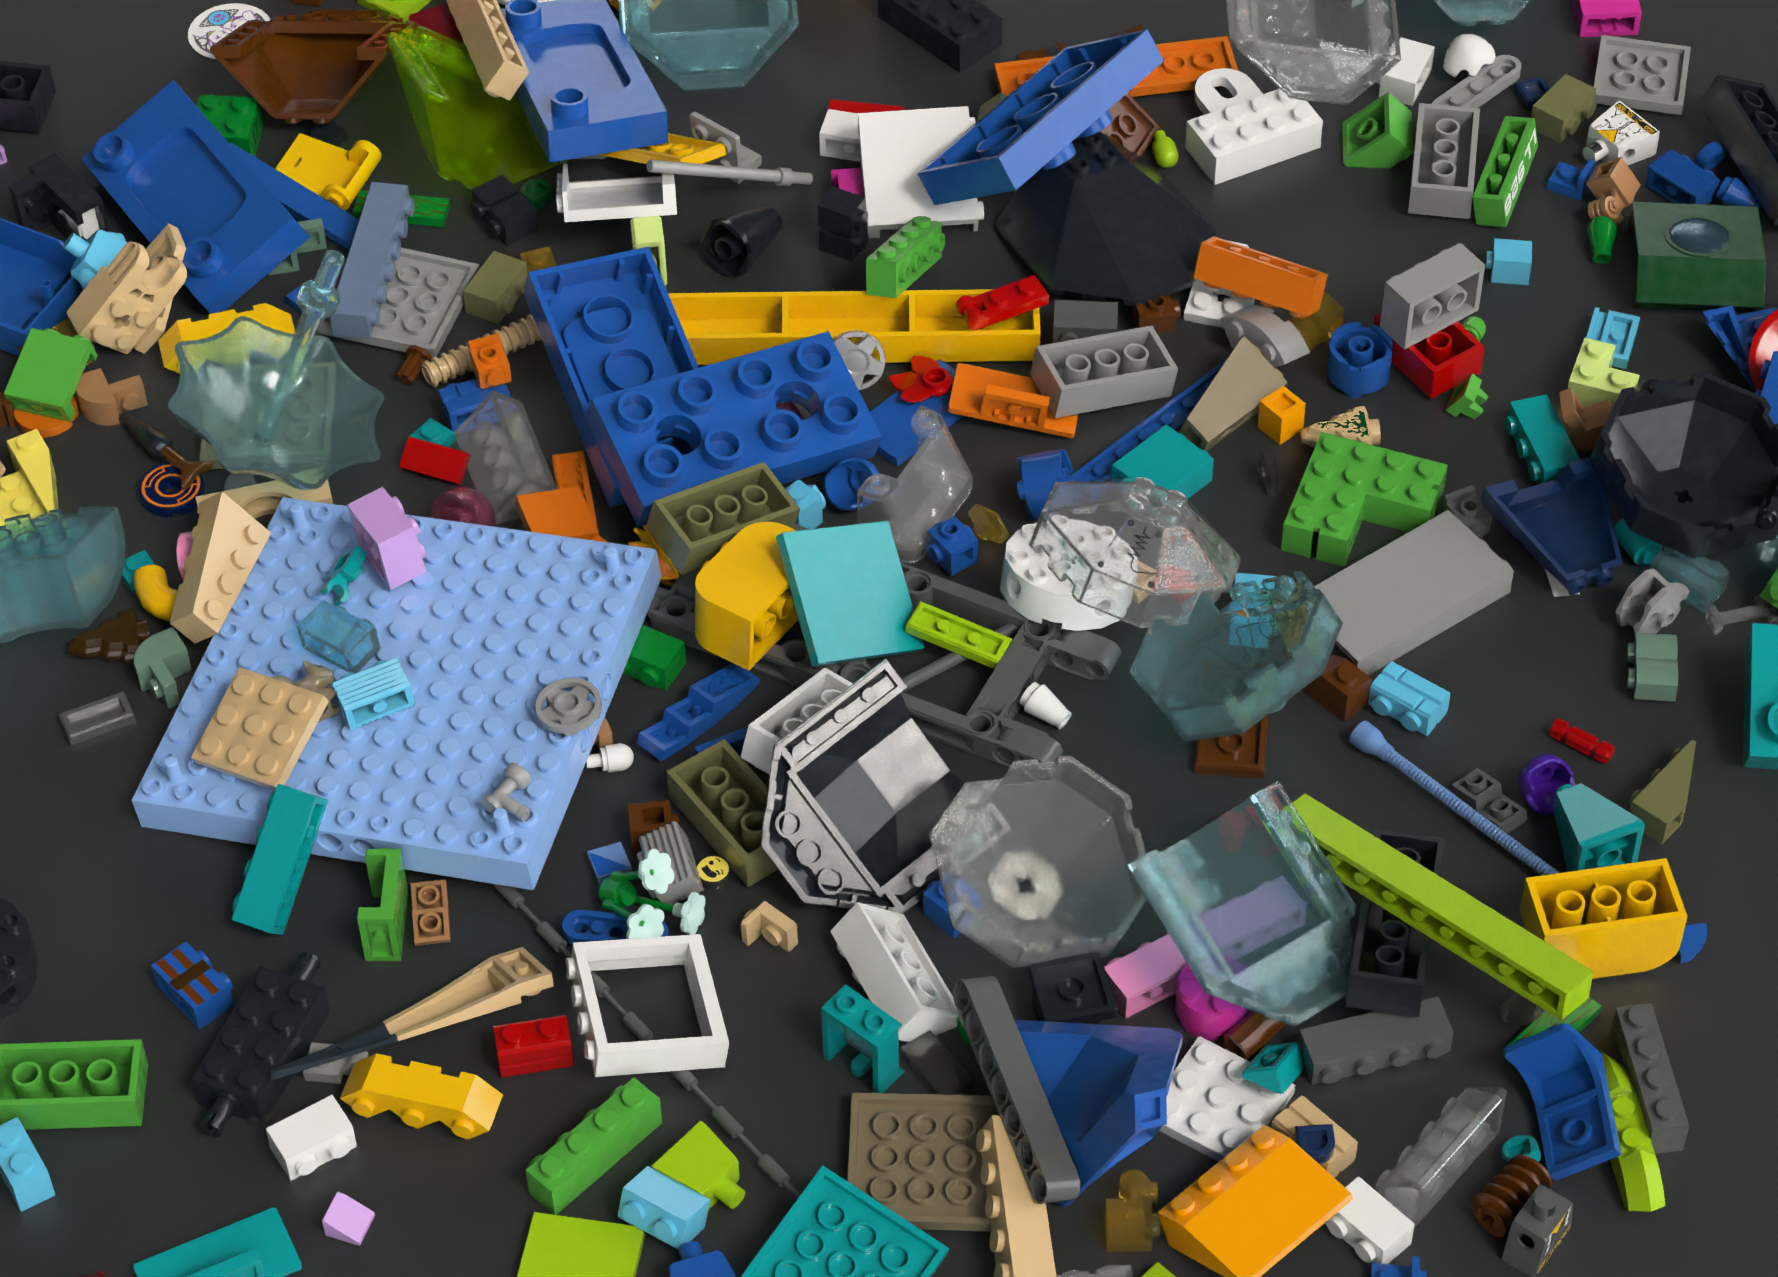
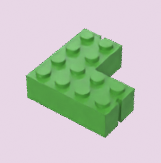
M1321 432L1283 524L1281 550L1310 558L1313 534L1318 532L1316 560L1345 567L1362 521L1410 532L1433 519L1444 492L1448 465Z

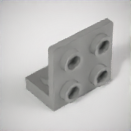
M695 111L689 115L691 138L723 143L725 145V156L703 164L758 168L762 165L761 155L741 145L739 135ZM730 179L737 184L743 181L740 179Z

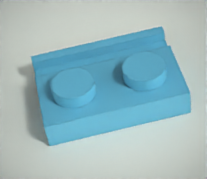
M1595 307L1586 338L1616 345L1612 366L1627 369L1640 317L1610 310L1608 313L1599 312L1600 308Z

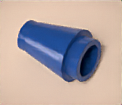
M1727 176L1715 196L1716 199L1721 201V205L1758 207V211L1761 207V203L1756 200L1753 190L1737 177L1732 179Z

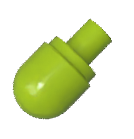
M1158 130L1153 135L1155 139L1152 144L1154 159L1160 167L1171 168L1177 163L1179 158L1175 142L1170 137H1166L1165 131Z

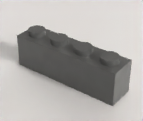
M1439 996L1422 1000L1419 1017L1374 1011L1300 1029L1298 1043L1302 1053L1304 1068L1311 1085L1322 1082L1330 1084L1347 1076L1356 1074L1368 1075L1377 1069L1389 1066L1401 1067L1411 1061L1427 1057L1432 1059L1438 1058L1451 1051L1454 1031Z
M1652 1003L1616 1007L1610 1031L1619 1063L1626 1068L1635 1087L1655 1154L1683 1151L1689 1123Z

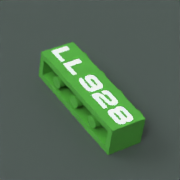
M1504 117L1473 195L1476 225L1507 227L1538 148L1535 118Z

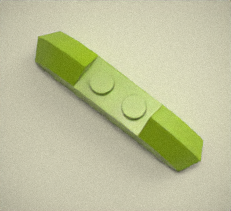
M1601 1052L1622 1155L1610 1159L1624 1207L1628 1211L1652 1212L1665 1206L1664 1190L1659 1165L1636 1090L1626 1068L1621 1063Z

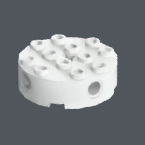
M1061 517L1052 518L1049 522L1025 524L1006 543L1000 591L1008 605L1029 620L1042 624L1043 619L1062 623L1061 629L1073 631L1100 629L1121 620L1127 613V608L1132 602L1137 573L1134 571H1137V559L1132 555L1134 557L1132 562L1134 571H1132L1130 565L1133 558L1127 553L1133 554V551L1127 544L1115 537V533L1110 529H1099L1088 524L1069 522ZM1099 561L1104 562L1103 567L1098 566Z

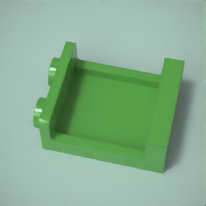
M31 328L4 391V396L11 403L14 410L72 422L76 411L71 404V400L87 361H96L98 354L90 340L83 336L73 335V337L61 335L57 331L48 328L44 330Z
M390 848L367 849L365 860L373 897H381V906L358 908L357 920L365 961H401L408 900V887L401 849Z

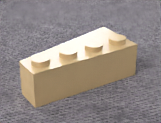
M224 492L199 502L197 513L200 516L197 526L193 527L191 535L193 544L190 555L186 557L183 567L186 573L183 583L179 585L170 624L194 644L219 633L271 534L268 529Z

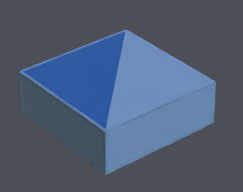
M621 841L587 851L588 860L599 885H601L605 878L611 877L613 871H632Z

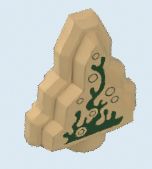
M1365 406L1347 409L1346 413L1334 415L1329 421L1312 424L1300 431L1301 442L1311 447L1316 446L1321 432L1370 445H1380L1381 439L1379 420L1369 419Z

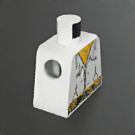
M1618 101L1589 126L1586 147L1583 148V156L1587 162L1589 159L1596 162L1601 159L1607 162L1622 157L1627 165H1631L1656 154L1660 131L1624 103Z

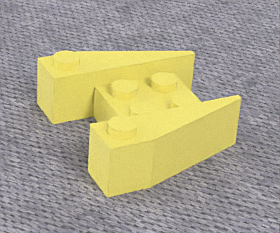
M34 429L7 440L11 460L16 472L0 478V549L48 530L51 531L56 541L61 540L56 475L49 448L39 431Z

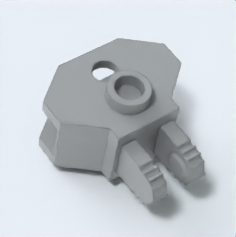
M1654 568L1645 570L1629 585L1615 611L1617 623L1621 627L1631 625L1634 635L1635 632L1656 634L1663 627L1668 626L1674 621L1676 615L1681 610L1679 604L1682 600L1687 599L1690 591L1681 582L1669 583Z

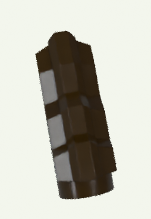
M128 608L117 612L115 617L102 621L97 629L84 631L68 641L69 654L84 658L102 656L108 661L123 660L126 664H134L135 652L140 644L150 637L147 619L138 621L134 608Z

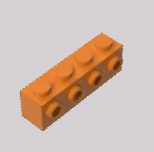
M1215 236L1201 242L1194 278L1203 281L1206 287L1213 289L1224 288L1232 291V295L1245 299L1251 297L1259 300L1260 304L1265 307H1280L1289 310L1290 315L1299 318H1306L1320 310L1328 276L1326 273Z

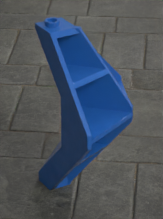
M1015 1020L1080 1179L1079 1195L1091 1183L1143 1145L1148 1146L1163 1125H1167L1166 1098L1183 1041L1182 1033L1170 1028ZM1074 1200L1060 1201L1054 1203L1062 1207L1069 1206Z

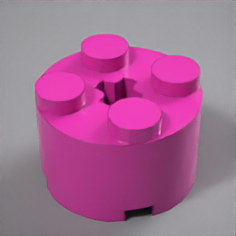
M1209 953L1196 955L1194 960L1181 970L1177 979L1175 1011L1183 1029L1196 1038L1200 1036L1208 1041L1219 1040V1036L1225 1035L1248 1014L1250 995L1248 971L1243 966H1239L1234 961L1224 957L1212 956Z

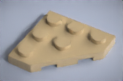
M168 223L146 248L150 261L146 270L154 268L167 257L183 262L186 246L177 227ZM173 298L134 345L135 350L145 354L165 332Z

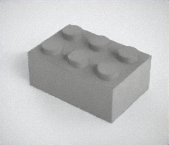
M1458 243L1449 249L1442 250L1439 254L1424 262L1417 263L1411 269L1392 276L1385 282L1380 328L1405 350L1478 311L1485 264L1462 243Z

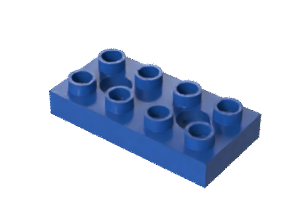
M829 331L594 397L591 399L586 418L637 527L647 525L653 502L666 496L762 462L766 463L781 484L832 470L838 462L848 458L869 459L875 457L882 438ZM781 402L797 403L804 407L811 417L801 420L792 411L778 410L776 404ZM664 436H676L688 442L693 451L681 455L676 448L670 445L658 444L657 439Z

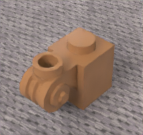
M1622 157L1597 164L1586 182L1597 200L1588 203L1587 208L1590 219L1605 216L1611 218L1614 224L1617 225L1623 219L1621 214L1623 208L1629 206L1634 201V196L1641 184Z

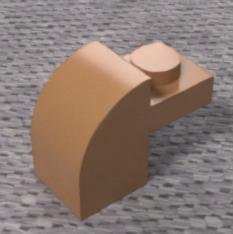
M101 368L83 373L74 393L82 415L90 422L104 426L121 424L119 414L148 405L140 375L108 384Z
M1572 388L1559 392L1561 406L1557 407L1558 416L1574 448L1580 451H1593L1613 406L1607 399L1584 408Z

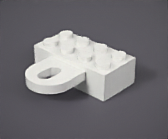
M1228 68L1210 70L1201 75L1196 81L1194 99L1204 115L1187 121L1185 148L1214 185L1321 147L1323 120L1293 84L1263 94L1246 74ZM1214 87H1226L1234 97L1224 98Z

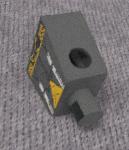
M1539 1185L1512 1222L1501 1260L1529 1277H1536L1571 1229L1573 1213L1571 1201L1547 1187ZM1528 1237L1534 1241V1247L1527 1246Z

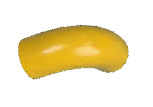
M157 565L140 567L133 574L135 592L143 608L156 618L170 622L178 590L172 589L168 585L167 575L162 567Z

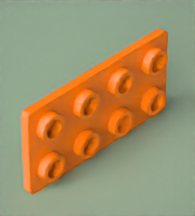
M964 363L957 364L948 406L949 413L1067 438H1074L1078 414L1055 418L1048 407L1050 397L1041 394L1033 378Z

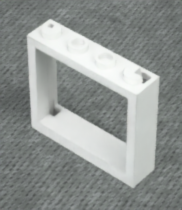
M701 934L573 943L571 958H566L565 960L567 966L566 978L573 981L571 988L573 1007H579L580 1011L577 1019L578 1031L580 1035L585 1034L584 1056L585 1059L591 1060L595 1077L725 1067L729 1040ZM684 965L702 1037L607 1043L591 971Z

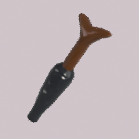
M123 412L120 415L119 421L128 428L134 438L151 456L159 460L166 459L181 471V487L183 490L188 489L193 484L198 474L207 472L213 467V462L210 460L188 461L173 449L174 444L166 434L150 424L136 419L128 412Z

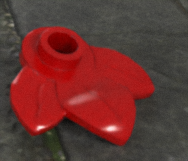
M914 355L912 357V371L889 377L892 386L902 392L900 399L910 403L921 402L931 396L945 395L952 388V378L948 372L941 368L937 361L924 356Z

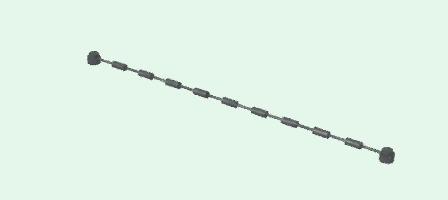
M494 885L514 908L520 907L537 925L536 931L556 952L562 951L568 958H571V953L565 948L567 942L547 921L541 922L524 905L525 898L515 887ZM591 971L596 995L599 998L605 996L624 1016L622 1022L640 1041L653 1040V1032L634 1012L627 1013L608 993L610 987L595 971ZM689 1070L669 1071L686 1090L690 1091L693 1089L713 1110L712 1117L733 1139L739 1137L758 1157L757 1164L779 1187L785 1186L796 1199L800 1197V1193L789 1183L790 1176L769 1154L762 1155L742 1134L744 1128L723 1106L717 1107L697 1086V1078Z

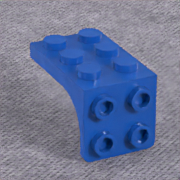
M1556 1024L1531 1037L1521 1038L1514 1044L1504 1048L1505 1058L1520 1072L1531 1092L1537 1112L1547 1171L1554 1181L1622 1155L1602 1054L1570 1024Z

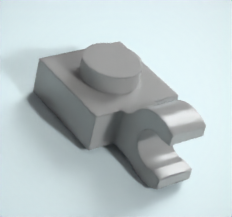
M311 1042L308 1055L334 1044ZM365 1051L304 1070L305 1081L341 1084L343 1075H350L354 1063L368 1057L369 1054Z

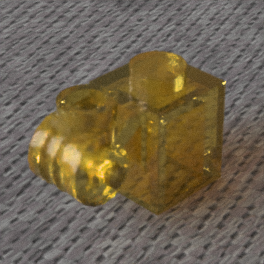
M1324 291L1320 310L1306 318L1294 316V318L1287 321H1290L1305 340L1309 351H1311L1317 344L1331 338L1333 332L1343 325L1345 309Z
M1128 1170L1120 1177L1119 1199H1106L1105 1202L1106 1252L1152 1251L1153 1236H1160L1158 1213H1152V1204H1158L1157 1181H1150L1147 1175L1140 1170Z

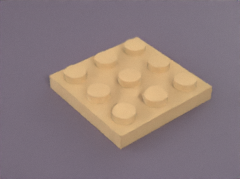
M239 667L191 758L197 764L276 790L277 784L285 785L329 701L322 694Z

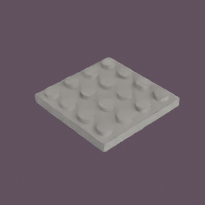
M401 248L399 260L394 261L393 281L387 284L386 303L380 306V323L378 326H374L370 339L333 335L329 313L337 288L316 324L317 331L323 335L406 352L410 345H416L425 349L432 358L437 357L464 305L463 290L478 272L480 266L477 263Z

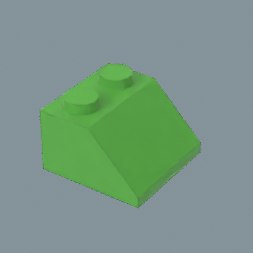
M1387 92L1343 121V164L1346 167L1391 168L1409 158L1414 153L1412 111Z

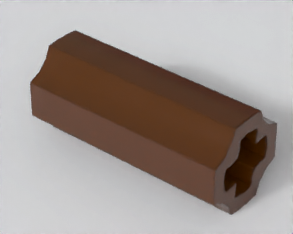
M1270 993L1223 1036L1224 1043L1222 1044L1225 1049L1248 1060L1294 1018L1293 1011L1295 1010L1289 1000L1282 997L1280 993Z

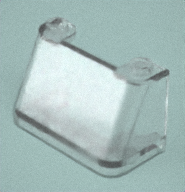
M920 406L911 419L912 431L918 435V450L898 478L876 474L866 479L857 491L858 524L889 521L899 560L904 563H916L927 554L928 530L937 523L944 522L953 517L973 488L972 473L943 417L938 412L924 406Z

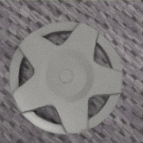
M851 330L838 335L833 340L858 390L868 388L879 380L885 368V353L881 343L873 335L860 330ZM862 337L863 339L859 341L857 344H854L848 338ZM875 347L879 352L880 361L872 356ZM866 374L874 375L868 381L863 382Z
M580 678L560 679L547 685L540 692L535 703L536 714L541 725L550 731L565 734V736L575 735L589 727L596 719H599L602 710L601 697L597 688L590 682ZM574 687L571 691L565 692L561 690L563 688ZM590 693L595 698V703L587 701ZM547 699L551 705L542 710L543 704Z

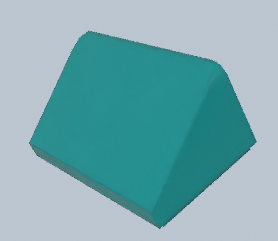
M1299 1043L1265 1045L1242 1072L1243 1078L1273 1092L1283 1094L1304 1070Z

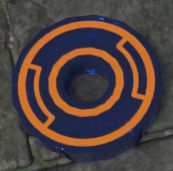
M170 462L154 466L144 474L139 482L138 492L144 508L152 514L162 517H173L172 513L181 512V515L189 513L197 507L195 497L205 494L202 475L198 474L193 484L188 489L183 490L181 487L182 474L179 469ZM170 487L179 488L177 491L172 493L165 492V490Z

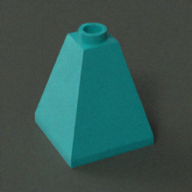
M1582 783L1575 786L1566 784L1557 789L1554 794L1553 811L1567 872L1635 863L1638 861L1645 827L1644 822L1640 818Z

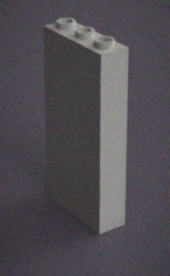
M1447 510L1301 593L1300 597H1294L1291 618L1307 617V621L1306 618H1294L1291 620L1322 651L1346 658L1365 674L1370 675L1510 593L1514 570L1506 560L1501 559L1493 552L1483 539H1479L1455 515Z

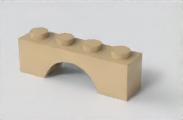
M325 470L221 491L254 519L263 515L274 514L282 497L333 504ZM220 492L195 497L197 507L199 506V502L207 498H210Z

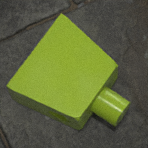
M702 1121L698 1122L652 1165V1168L711 1199L709 1209L718 1200L722 1201L729 1208L734 1209L744 1199L745 1190L736 1184L740 1178L737 1158Z

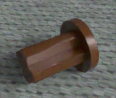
M410 345L407 348L406 355L408 357L396 374V377L401 379V383L405 385L408 383L412 385L422 371V362L426 360L431 362L432 356L425 349L416 345Z

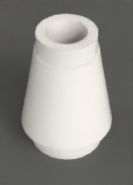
M1032 683L1019 701V704L1024 707V712L1056 726L1058 729H1061L1072 715L1045 684Z

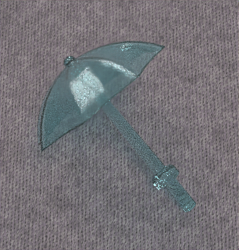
M336 250L326 251L315 280L306 281L301 285L297 295V304L303 312L294 334L278 331L264 326L249 317L240 316L226 329L216 335L200 340L181 341L175 345V352L180 364V380L176 392L169 400L168 407L182 425L200 436L212 447L222 467L227 472L235 475L251 474L278 480L294 489L309 491L321 487L331 475L340 469L361 466L380 459L381 452L375 439L374 427L377 412L384 402V395L375 387L364 382L344 363L329 338L315 335L321 319L331 317L336 312L340 302L339 293L334 288L345 261L343 254Z

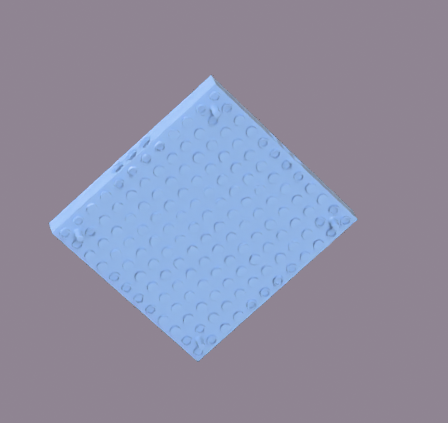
M282 497L267 527L271 534L219 633L213 636L131 800L141 827L257 845L256 834L259 827L265 822L268 813V798L274 790L197 764L191 758L239 667L268 677L285 676L296 682L305 677L303 661L306 660L312 664L331 669L335 682L345 674H355L366 670L379 661H389L398 658L410 683L415 705L402 709L400 712L396 711L387 717L383 716L380 720L370 721L367 725L363 724L361 727H356L352 730L349 728L336 696H334L330 702L339 707V713L317 723L285 783L286 786L328 799L311 854L366 863L365 852L367 849H401L405 870L534 890L662 578L657 550L405 514L406 517L412 516L419 527L420 534L417 535V539L421 542L426 552V557L423 558L426 572L390 590L365 557L361 564L364 567L362 573L352 583L347 582L349 598L336 607L334 605V601L337 599L336 592L332 589L329 593L321 595L320 589L323 584L327 583L326 578L339 556L358 545L348 507ZM580 678L593 684L599 691L602 702L599 719H596L593 724L575 735L565 736V734L546 729L541 725L536 714L535 703L538 695L547 685L557 680ZM574 687L563 688L561 690L565 692L571 691ZM590 693L587 701L595 703V698ZM547 699L543 704L542 710L551 705ZM511 762L523 767L532 779L525 789H515L510 794V797L517 800L522 806L525 805L531 809V813L525 821L518 819L516 815L507 812L503 808H498L491 814L481 804V800L486 795H491L505 780L503 772Z

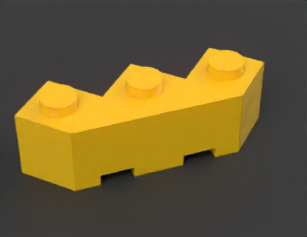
M263 303L253 305V310L236 313L235 309L208 314L209 319L191 322V318L177 320L158 340L164 367L190 378L208 358L225 366H238L254 349L279 360L295 344L297 337L291 314Z
M376 1053L354 1063L340 1097L342 1101L351 1106L355 1113L366 1118L391 1110L401 1117L405 1124L416 1129L440 1120L451 1128L455 1135L468 1140L490 1131L503 1094L475 1074L461 1072L459 1077L441 1074V1067L415 1061H411L409 1067L391 1063V1056Z

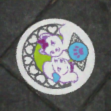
M231 3L215 6L204 11L194 19L188 30V40L196 52L205 57L216 59L210 52L212 45L248 20L270 21L271 19L261 9L247 4Z

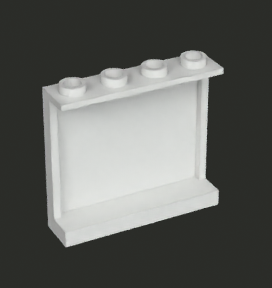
M968 106L858 113V134L865 209L868 212L866 228L869 238H880V230L901 229L912 218L917 216H926L931 221L942 222V226L973 224V231H978L979 220H984L983 201H977V198L934 205L917 175L919 171L976 124L975 117H969Z
M568 163L563 164V173H557L558 213H564V222L677 215L674 174L662 173V176L569 182Z

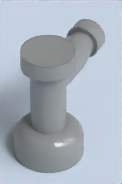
M511 762L504 769L503 776L505 780L491 795H486L481 800V804L491 814L496 809L503 808L507 812L516 815L518 819L525 821L529 817L531 809L525 805L522 806L517 800L510 797V794L515 789H525L532 779L523 767Z

